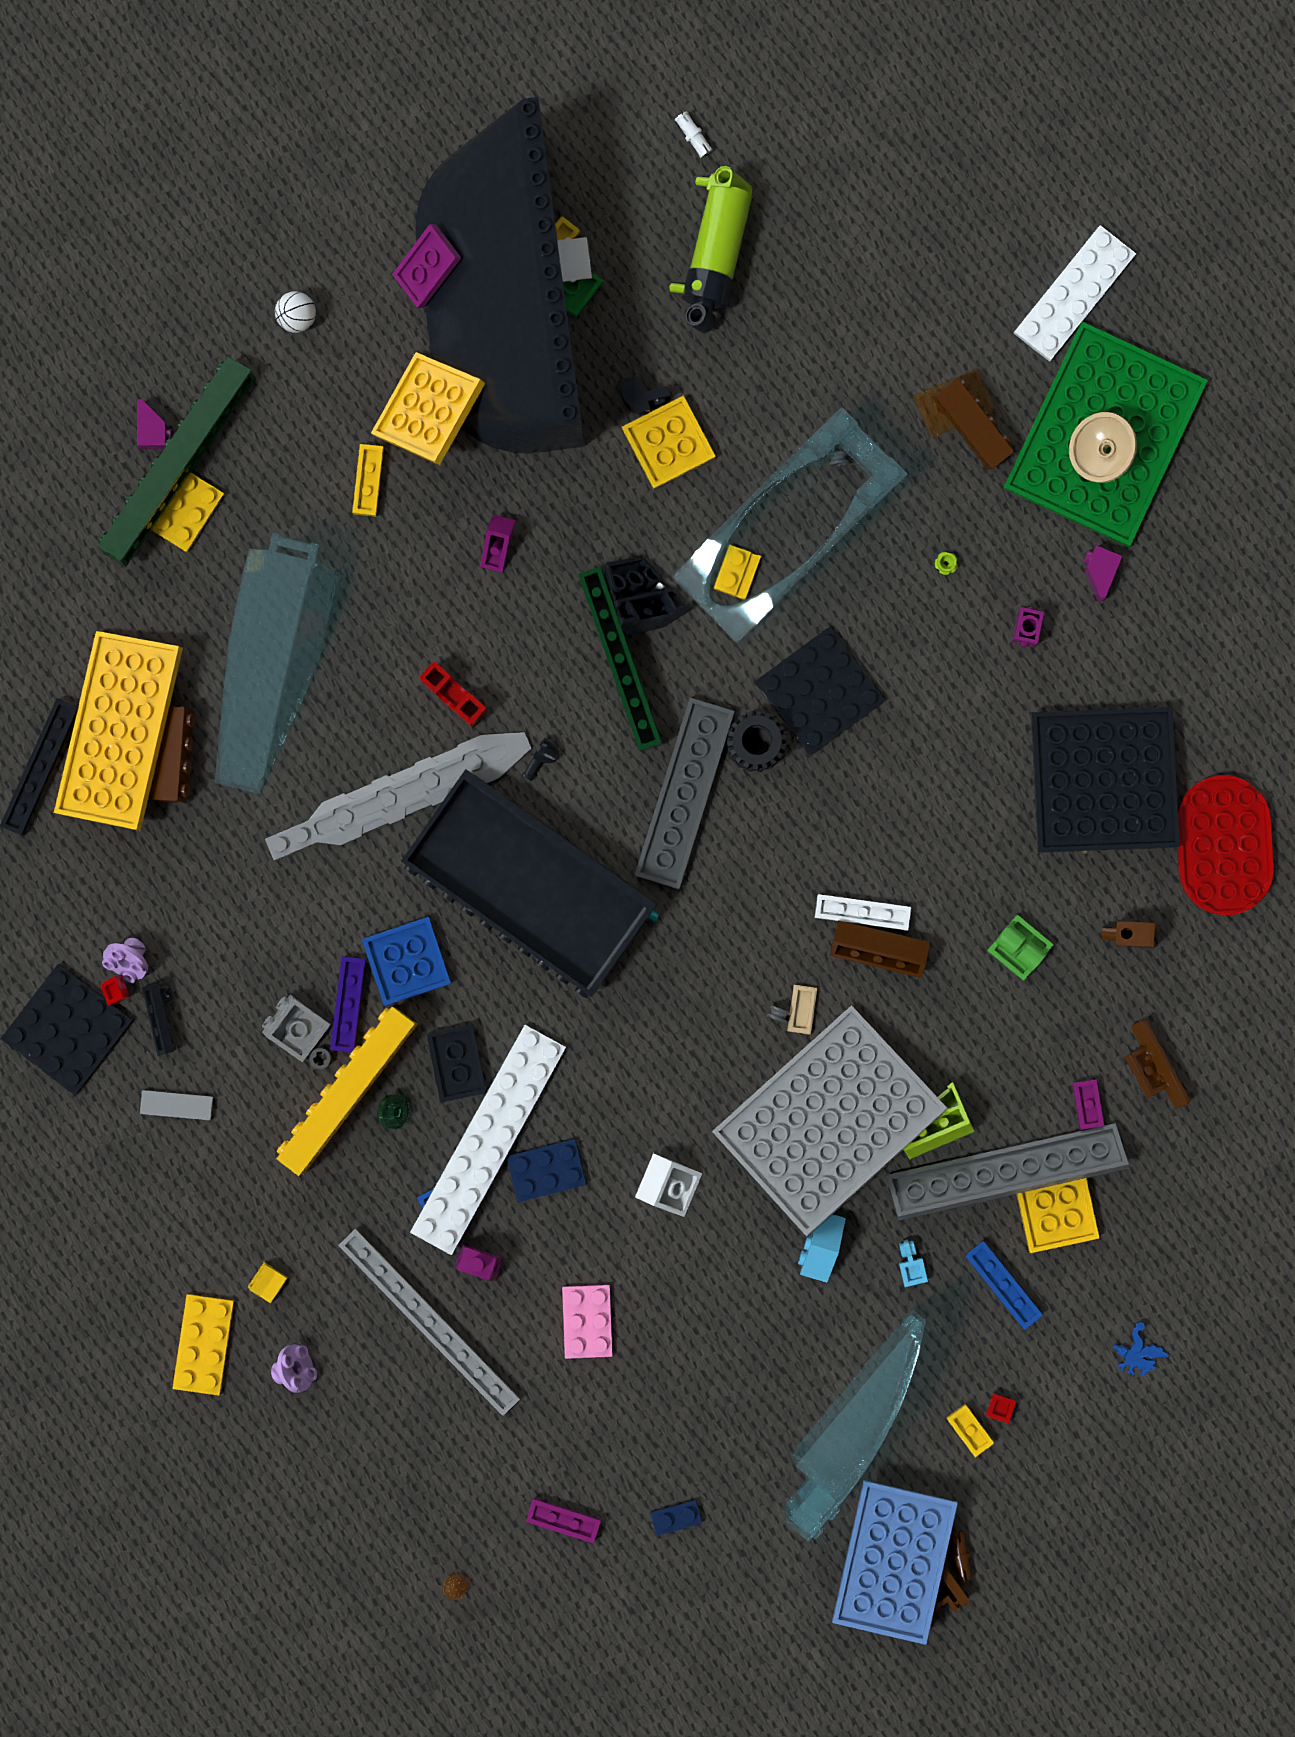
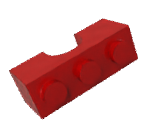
M435 661L419 677L422 684L471 728L487 712L483 704L463 689Z

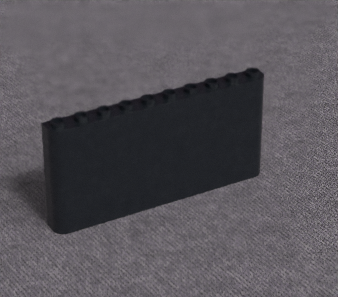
M467 769L464 770L401 860L406 865L404 867L406 871L413 876H416L417 873L425 878L424 884L433 890L436 887L442 890V896L451 903H454L456 900L463 905L461 907L462 911L471 917L474 914L481 918L479 923L489 930H492V928L498 930L501 939L509 944L513 941L519 945L518 951L527 957L533 955L538 959L537 964L546 971L550 968L558 973L555 976L566 985L569 982L575 985V991L584 998H587L588 995L590 997L595 995L658 905Z

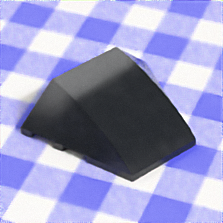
M643 556L605 564L608 589L620 625L628 636L663 628L692 610L693 607L689 603L684 604L676 596L677 591L674 588L669 589L661 580L662 576Z

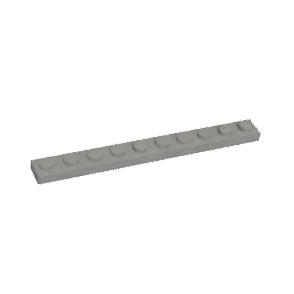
M354 1229L338 1245L502 1416L520 1400L513 1390L357 1229Z

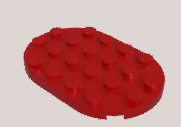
M1229 775L1209 777L1191 787L1178 806L1180 847L1177 848L1179 879L1188 898L1202 910L1222 916L1240 914L1256 906L1268 892L1273 879L1270 811L1262 794L1251 786L1249 782Z

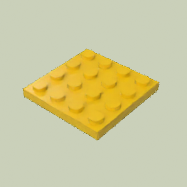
M415 353L371 434L440 465L485 383L481 379Z

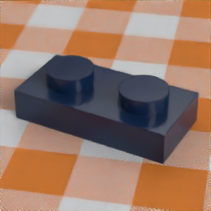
M696 1499L650 1512L656 1536L702 1524Z

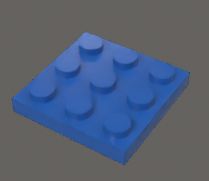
M429 917L362 939L384 1006L451 984Z

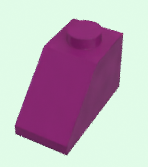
M137 399V446L140 450H164L166 441L173 437L172 429H168V425L142 399Z
M493 514L486 532L480 567L503 573L516 520Z
M1096 545L1093 551L1088 550L1083 563L1087 564L1085 573L1097 600L1102 602L1106 598L1122 556Z

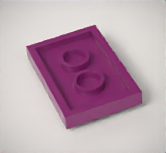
M429 224L392 275L417 308H424L461 257L437 225Z

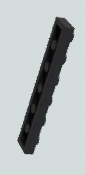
M56 698L0 827L23 836L76 718L77 706Z

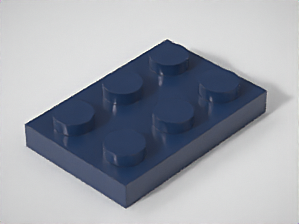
M575 1139L506 1156L517 1202L586 1185Z

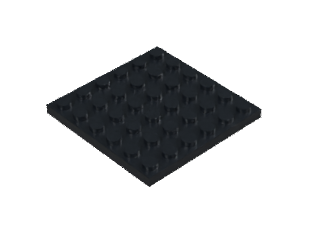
M1172 707L1031 713L1038 853L1180 847Z

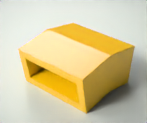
M264 1262L248 1285V1288L253 1293L272 1303L288 1277Z

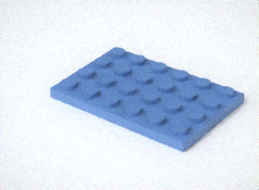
M863 1480L832 1623L926 1645L957 1501Z

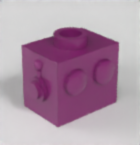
M1021 607L1017 612L1011 643L1018 644L1021 647L1027 648L1028 646L1034 648L1040 639L1044 612L1037 611L1032 607Z

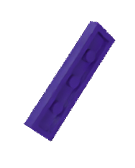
M342 956L330 1050L352 1052L355 1049L366 959Z

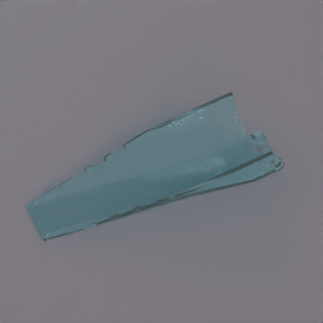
M273 532L269 550L249 549L228 641L214 783L256 794L261 793L318 668L342 575L336 570L316 563L319 551V544L312 542L308 544L281 537V534ZM278 546L309 553L308 559L305 560L278 553Z

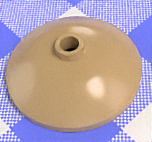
M1109 412L1096 413L1084 419L1076 427L1069 444V456L1074 469L1083 478L1097 483L1110 482L1122 476L1133 463L1137 450L1136 435L1132 426L1121 416ZM1111 446V452L1106 454V449Z

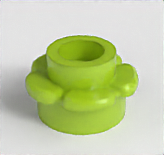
M942 552L938 555V559L935 560V567L943 575H948L950 572L953 573L958 566L956 564L957 558L952 553Z

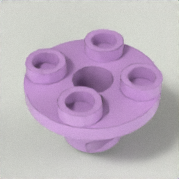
M128 938L124 944H110L103 952L104 960L102 964L106 969L113 970L118 975H122L126 982L134 983L135 980L142 979L148 971V964L143 957L146 950L145 945L136 938Z
M293 1344L281 1350L277 1362L272 1366L271 1375L276 1383L284 1384L288 1390L299 1393L307 1390L311 1386L312 1381L316 1380L317 1371L313 1367L307 1347L305 1345Z

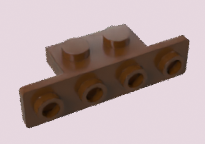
M1147 1020L1131 1025V1029L1141 1047L1125 1056V1059L1146 1097H1152L1165 1089L1175 1109L1189 1104L1191 1101L1187 1091L1179 1081L1175 1069L1171 1066L1163 1047L1160 1046Z

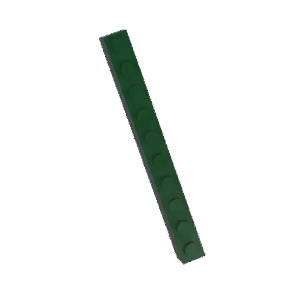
M229 356L218 365L215 376L205 384L200 398L192 403L187 417L179 422L174 436L166 441L161 455L155 457L148 474L142 476L135 493L129 495L122 512L116 514L113 518L109 531L103 533L100 537L98 548L104 555L125 568L127 567L254 381L255 377L249 368Z

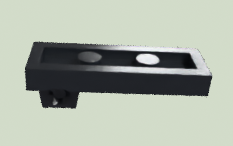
M159 983L142 987L157 1056L172 1053L174 1049L163 1004L172 1000L169 986H159Z

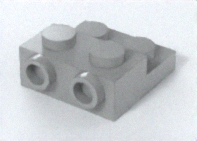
M289 995L288 998L283 997L276 1006L278 1011L274 1017L269 1016L264 1021L262 1033L303 1062L331 1024L295 997Z

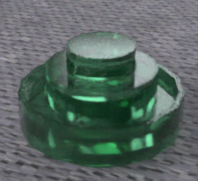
M394 1094L385 1096L380 1101L377 1110L380 1124L389 1129L396 1130L401 1128L409 1118V1104L402 1096Z

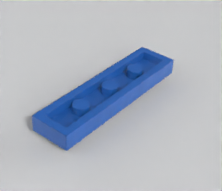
M983 1240L964 1255L1024 1330L1043 1316Z

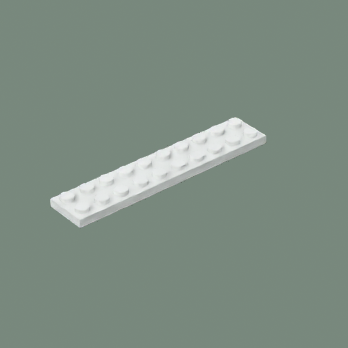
M524 1025L410 1233L450 1255L453 1254L564 1052L565 1046Z

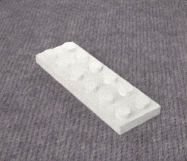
M1099 226L1014 331V334L1050 362L1136 253L1102 226Z

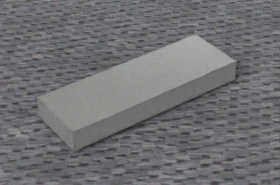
M142 1090L140 1114L211 1120L213 1097Z

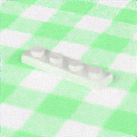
M818 894L815 918L833 921L840 920L855 924L907 931L911 907Z

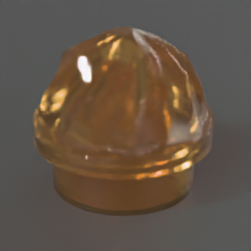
M456 1575L449 1576L442 1585L444 1595L451 1600L460 1599L466 1591L465 1581Z

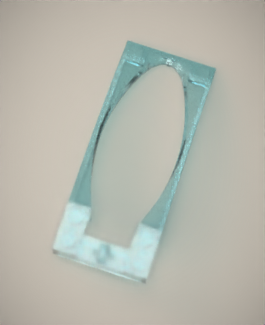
M841 407L716 530L672 578L737 644L870 516L871 512L906 479L908 474L892 457L889 458L858 426V423ZM841 446L870 478L856 491L848 510L831 536L802 566L769 589L735 605L719 606L715 604L709 596L710 579L725 545L744 516L783 479L811 463L817 469L820 468L823 461L835 449Z
M913 1308L791 1452V1456L796 1459L794 1462L795 1466L808 1477L782 1507L786 1523L808 1542L812 1537L817 1539L824 1530L822 1525L828 1519L830 1521L833 1520L839 1513L840 1509L838 1506L851 1492L868 1468L899 1411L915 1368L926 1320Z

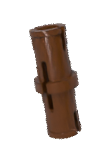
M965 1531L951 1532L950 1536L954 1553L951 1555L952 1560H955L957 1581L971 1580L969 1564L971 1555L967 1551Z

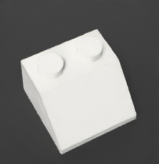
M653 1153L635 1197L655 1207L685 1217L702 1173Z

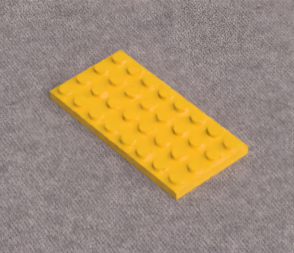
M96 631L54 813L141 831L181 659L182 647Z

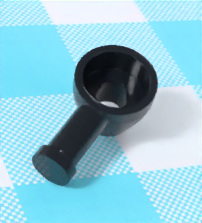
M545 738L539 745L541 746L539 751L537 752L536 750L528 768L522 774L523 777L530 781L533 780V776L541 762L552 764L559 752Z

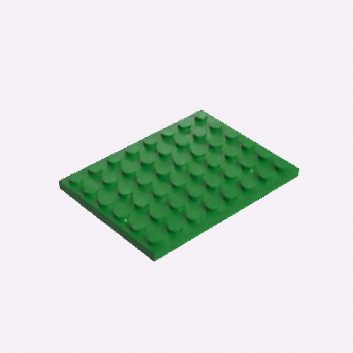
M1081 322L1003 489L1129 548L1208 380L1087 323ZM1101 412L1114 413L1128 421L1135 432L1137 440L1136 455L1129 469L1119 478L1105 483L1092 482L1083 478L1074 469L1069 456V444L1076 427L1087 417ZM1111 446L1106 449V454L1111 452Z

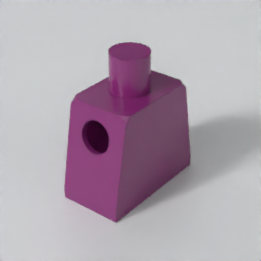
M461 1243L454 1266L459 1271L493 1281L497 1279L504 1258Z

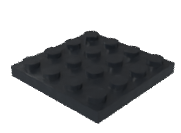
M830 627L826 628L755 681V684L809 756H812L885 702L884 698Z
M57 964L0 1039L76 1096L133 1020L114 1005L108 1006L105 998L63 966Z

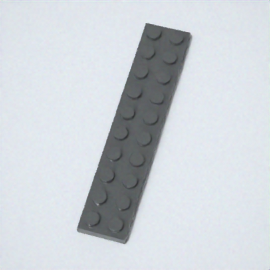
M1116 1123L886 1176L899 1221L1128 1169L1129 1164Z

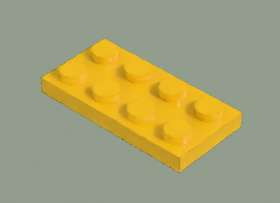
M192 1294L186 1295L173 1389L220 1395L234 1300Z

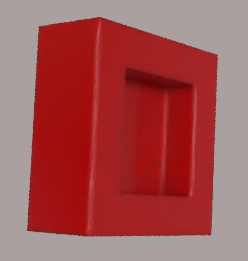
M122 975L114 976L100 984L108 1006L115 1005L130 997Z
M992 1393L985 1416L1009 1424L1016 1401Z

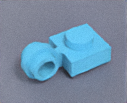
M908 1239L903 1240V1243L899 1244L902 1258L907 1257L908 1261L899 1263L904 1286L908 1287L928 1282L922 1257L912 1258V1255H916L914 1242L908 1241Z

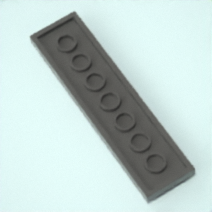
M689 698L634 876L679 890L734 711Z

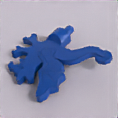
M1138 1322L1136 1327L1133 1328L1134 1344L1130 1349L1123 1345L1118 1346L1114 1344L1113 1346L1117 1350V1354L1125 1358V1362L1118 1363V1367H1121L1120 1370L1123 1371L1124 1367L1129 1365L1128 1374L1132 1373V1375L1135 1374L1133 1368L1136 1366L1138 1370L1142 1369L1143 1372L1140 1373L1142 1376L1149 1372L1150 1369L1156 1368L1153 1366L1156 1363L1154 1360H1145L1143 1357L1152 1359L1156 1357L1168 1358L1169 1356L1163 1351L1162 1347H1156L1153 1344L1143 1347V1341L1138 1334V1331H1142L1145 1327L1143 1322Z

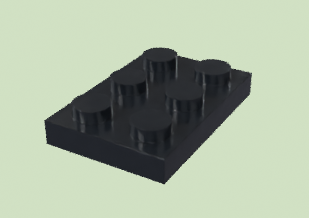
M473 1024L427 1033L440 1103L487 1093Z

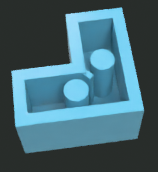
M832 1214L811 1233V1236L806 1237L804 1244L806 1251H801L798 1264L802 1265L800 1275L828 1282L839 1253L846 1218Z

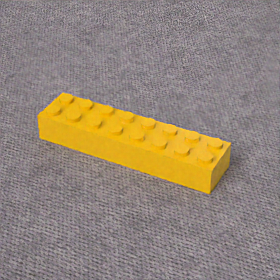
M396 1007L384 1009L378 1017V1020L381 1021L376 1028L371 1027L363 1037L366 1041L362 1047L356 1046L349 1055L352 1059L349 1064L342 1065L334 1075L337 1077V1080L333 1084H327L320 1094L323 1097L321 1101L313 1103L307 1110L306 1115H308V1118L305 1122H299L291 1132L294 1135L292 1139L284 1141L278 1148L277 1153H279V1156L276 1159L296 1175H304L418 1025Z

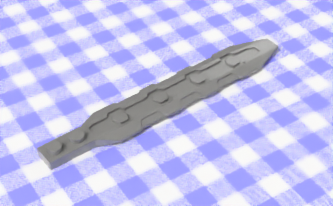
M525 732L480 735L459 744L457 748L416 762L414 766L391 776L385 775L372 781L371 784L346 795L343 793L320 804L308 821L270 836L265 841L274 861L315 843L343 845L362 837V834L382 825L402 820L406 815L422 808L442 803L465 769L486 783L500 778L531 750V746Z

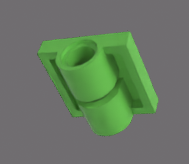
M1016 915L988 948L987 952L1024 981L1044 959L1053 944L1019 915Z

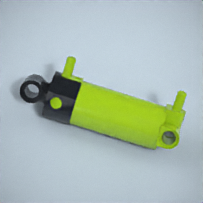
M727 166L718 168L710 177H697L695 180L697 186L707 187L709 191L686 282L685 284L671 283L669 286L670 292L683 293L682 299L692 304L685 312V320L690 326L701 333H707L714 327L716 318L712 313L713 310H725L727 308L733 284L732 279L752 201L751 185Z

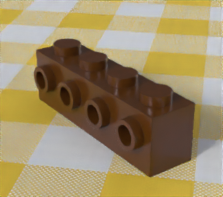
M958 378L951 379L931 397L987 470L993 469L1014 452L1010 447L1012 443L1006 435H1001L996 429L998 427L996 421L991 416L987 417L982 411L984 409L982 403L977 398L973 399L969 394L970 388L966 382Z
M169 707L153 775L151 800L161 803H187V797L190 795L189 774L192 770L190 755L194 746L192 729L195 726V715L193 710L185 707Z
M838 920L830 956L921 978L927 962L930 942Z

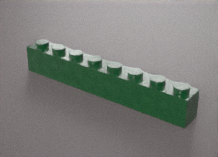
M599 566L579 573L578 576L638 749L642 753L663 745L624 630L620 625L603 570Z

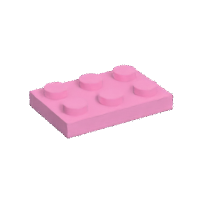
M610 1285L562 1287L565 1359L612 1357Z

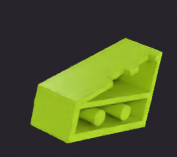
M953 1082L947 1086L948 1089L937 1097L948 1110L904 1149L909 1159L974 1132Z

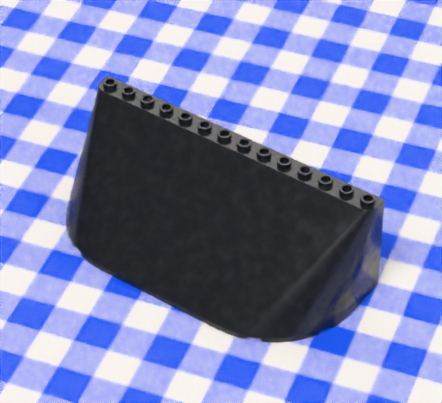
M531 97L519 101L438 166L422 191L415 225L416 240H418L429 224H436L461 257L425 305L432 359L481 379L485 383L461 428L479 442L490 447L524 454L583 447L582 423L539 97Z

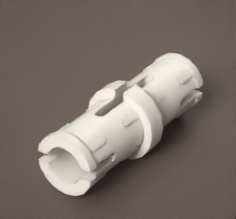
M687 111L675 119L686 135V141L691 142L700 158L713 151L701 134L703 131L700 127L697 128Z

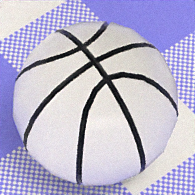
M293 291L284 294L277 301L275 317L283 329L292 333H299L307 330L313 324L316 317V308L313 301L306 294Z

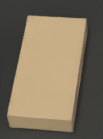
M800 985L793 986L787 1031L811 1035L817 988Z

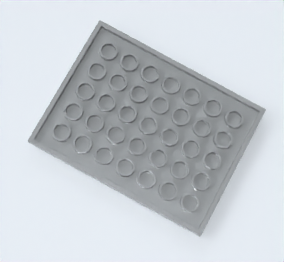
M851 1005L712 1132L808 1237L948 1109Z

